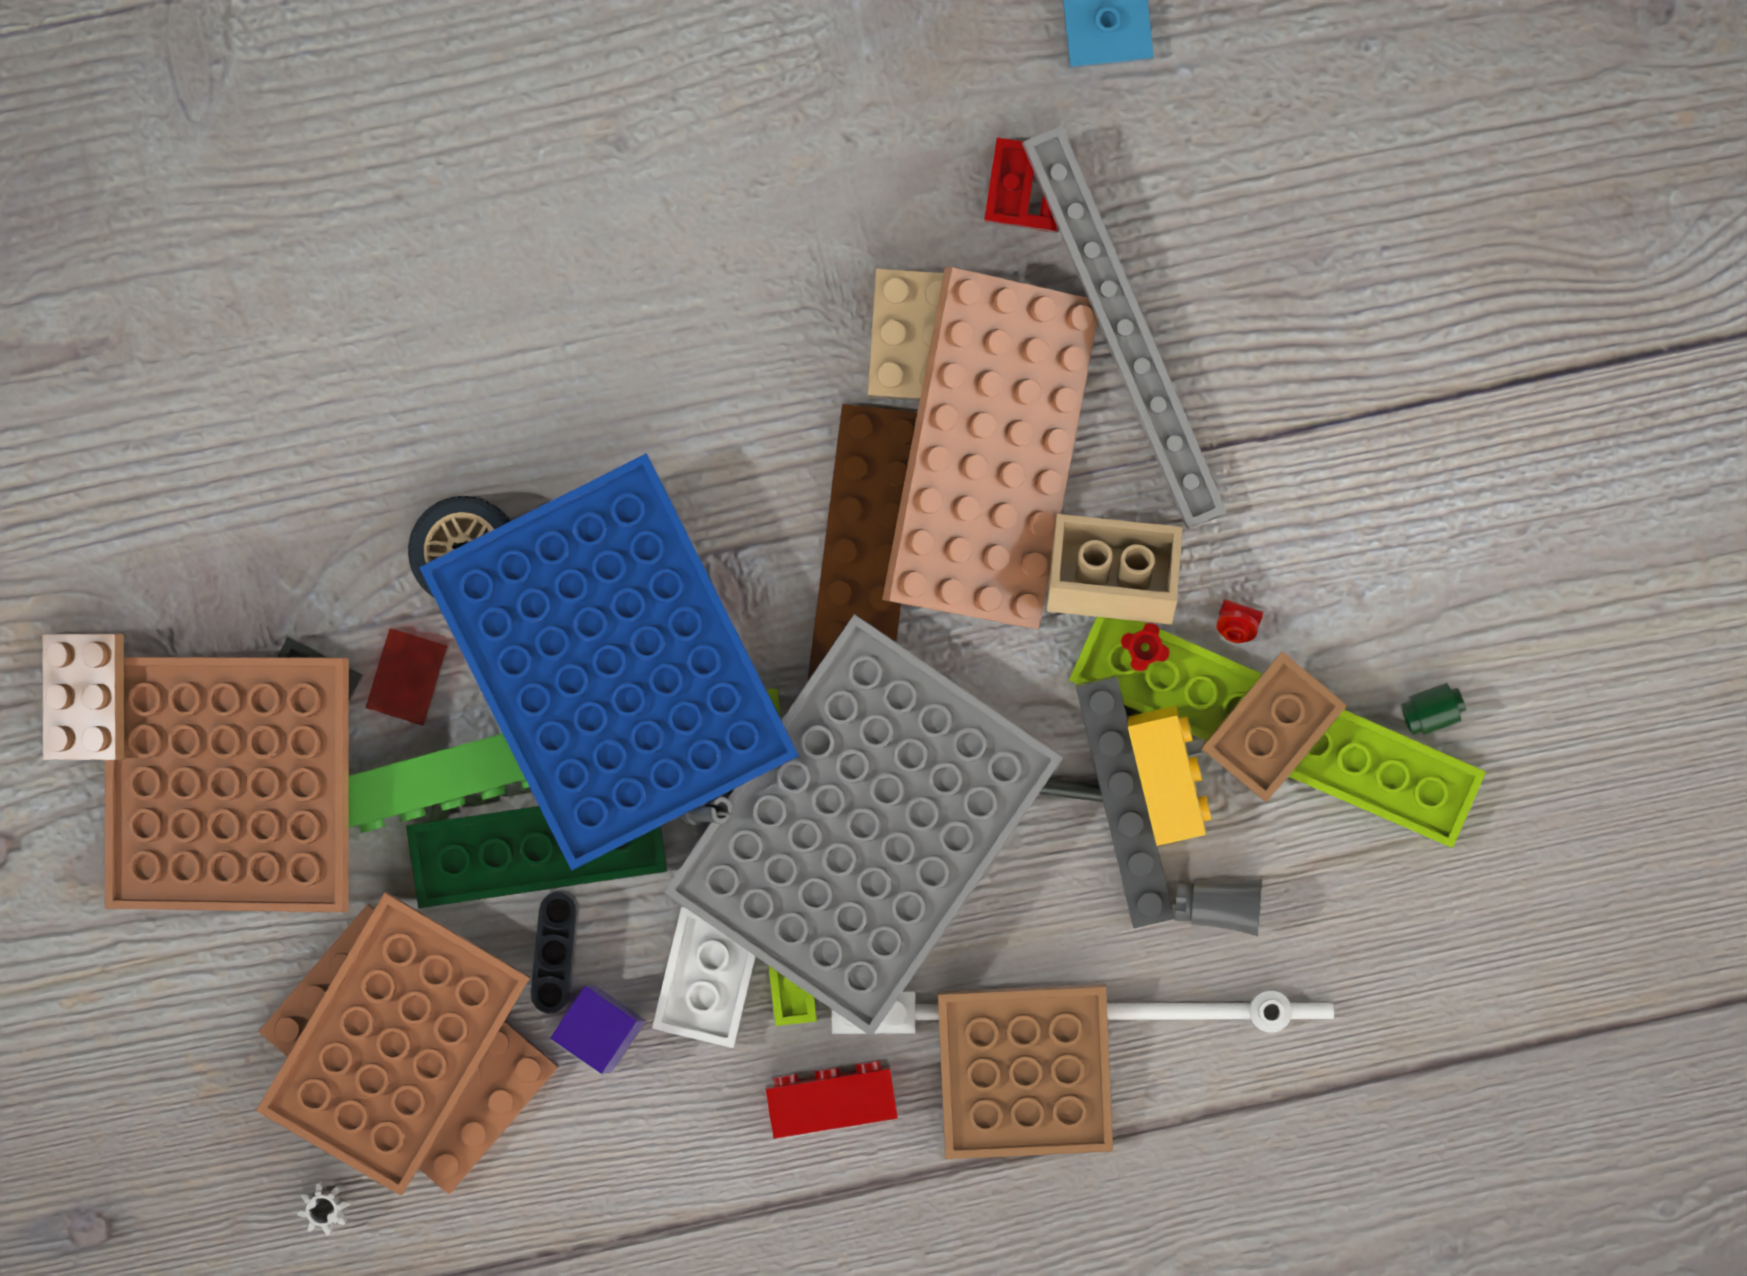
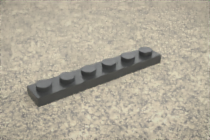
M1116 675L1076 684L1078 700L1132 926L1135 929L1174 919V914L1129 735L1128 721L1118 678Z

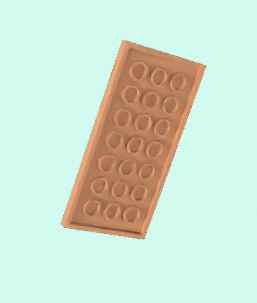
M945 267L882 600L1039 630L1050 574L1056 516L1061 514L1097 325V318L1088 298L954 267Z

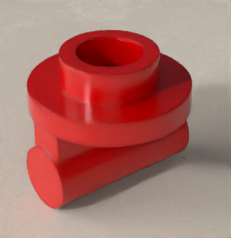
M1223 599L1216 628L1229 642L1236 644L1249 642L1256 638L1264 612Z

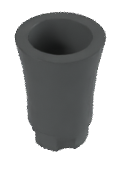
M1262 878L1248 880L1195 879L1194 883L1178 881L1175 921H1191V925L1234 930L1258 937Z

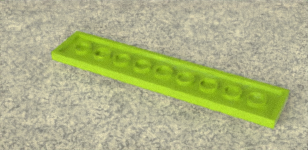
M1096 617L1068 681L1080 684L1116 675L1125 706L1145 713L1177 705L1179 717H1188L1192 735L1205 741L1209 739L1262 675V673L1161 629L1159 637L1162 644L1169 648L1170 654L1168 659L1164 662L1155 661L1149 664L1145 671H1135L1130 665L1132 659L1128 650L1121 646V638L1125 633L1134 634L1143 630L1144 625L1147 623L1143 621ZM1143 643L1141 649L1143 651H1148L1149 645L1147 643ZM1343 710L1288 777L1453 848L1486 771Z

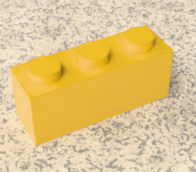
M1177 705L1128 716L1129 735L1156 845L1206 835L1205 821L1212 820L1207 796L1199 797L1195 783L1202 781L1197 756L1189 757L1186 742L1193 741L1188 717H1179Z

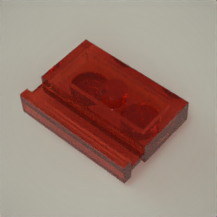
M389 628L365 708L425 726L449 646Z

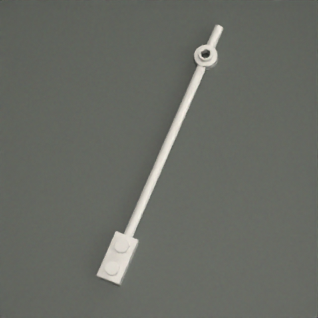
M1271 989L1257 993L1250 1003H1107L1108 1020L1251 1019L1260 1030L1270 1033L1282 1030L1291 1019L1334 1018L1333 1002L1290 1003L1281 992ZM904 990L874 1034H915V1020H939L938 1003L915 1004V990ZM1269 1004H1275L1279 1009V1013L1274 1019H1267L1264 1016V1008ZM832 1010V1034H867Z

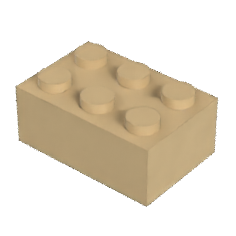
M876 269L868 398L920 401L944 273Z
M1057 514L1051 556L1047 611L1172 625L1178 596L1183 527Z

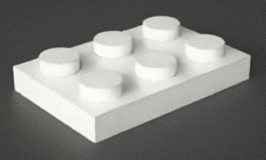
M681 906L652 1029L734 1048L756 956L684 906Z

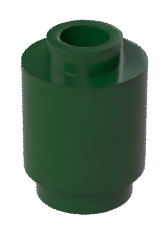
M1447 682L1409 696V701L1400 704L1405 722L1412 735L1419 732L1422 735H1426L1461 722L1460 713L1466 711L1459 689L1454 688L1451 690Z

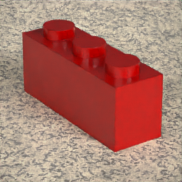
M880 1060L856 1063L855 1071L840 1073L839 1066L814 1070L815 1077L800 1080L798 1079V1073L778 1075L773 1077L774 1084L766 1085L765 1088L773 1139L898 1119L890 1065L881 1066Z

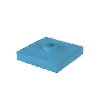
M1063 0L1070 68L1151 60L1154 58L1148 0Z

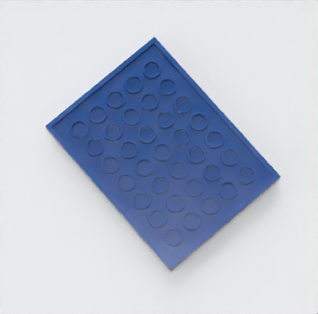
M647 453L419 567L571 870L799 756Z

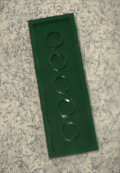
M539 806L406 825L418 909L668 871L661 826L571 870Z

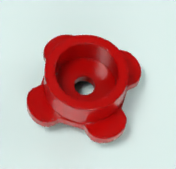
M1147 623L1144 625L1143 630L1134 634L1125 633L1121 638V646L1128 650L1132 659L1130 665L1135 671H1145L1149 664L1155 661L1164 662L1169 657V648L1162 644L1159 637L1160 628L1154 623ZM1143 643H1147L1149 645L1148 651H1143L1141 649Z

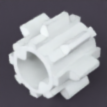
M320 1181L316 1184L315 1194L305 1191L301 1194L300 1197L307 1206L301 1209L297 1216L308 1218L310 1223L307 1231L310 1232L316 1226H320L326 1235H330L333 1222L344 1225L347 1222L341 1210L348 1207L351 1201L341 1200L337 1195L341 1188L340 1185H337L330 1191L326 1190V1187ZM321 1198L329 1200L334 1207L327 1218L320 1217L314 1209Z

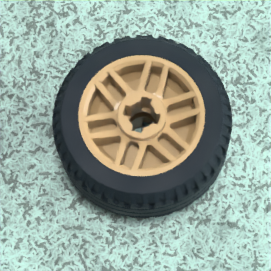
M472 496L449 497L430 506L416 521L408 543L409 564L419 585L434 598L419 567L458 548L460 544H466L510 522V518L496 505Z

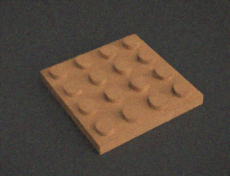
M1106 984L938 991L945 1159L1113 1152Z

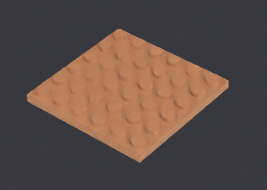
M124 657V760H105V909L282 912L349 911V658Z

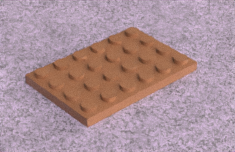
M384 892L256 1111L402 1196L531 977L393 895Z
M370 904L364 907L258 1031L287 1057L375 908ZM505 1020L418 1169L446 1193L450 1194L559 1066Z

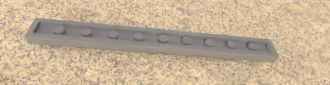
M1062 125L1022 142L1186 528L1189 529L1226 513L1227 511Z

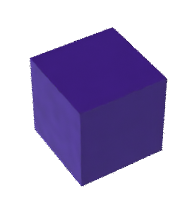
M596 985L584 986L550 1039L599 1073H612L647 1020Z

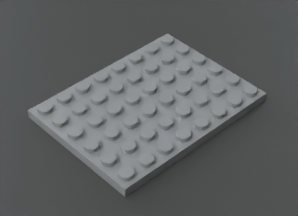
M854 614L781 720L799 756L733 790L728 798L732 805V814L719 813V815L728 816L730 818L729 821L724 824L711 822L664 893L872 1037L1063 757Z

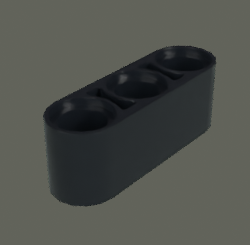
M557 890L548 894L542 900L538 913L531 1001L540 1012L547 1014L560 1011L569 1001L572 989L579 903L574 895L564 890ZM560 898L569 904L571 912L568 919L556 921L550 917L548 905L551 900ZM556 940L565 946L566 957L563 961L554 963L545 957L544 947L547 942ZM546 982L556 983L562 990L561 1001L556 1004L544 1002L540 996L541 985Z

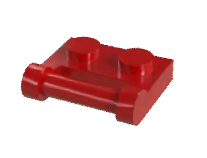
M997 137L984 222L1058 233L1059 229L1044 194L1040 216L1028 214L1034 171L1023 148L1022 142L1024 141Z

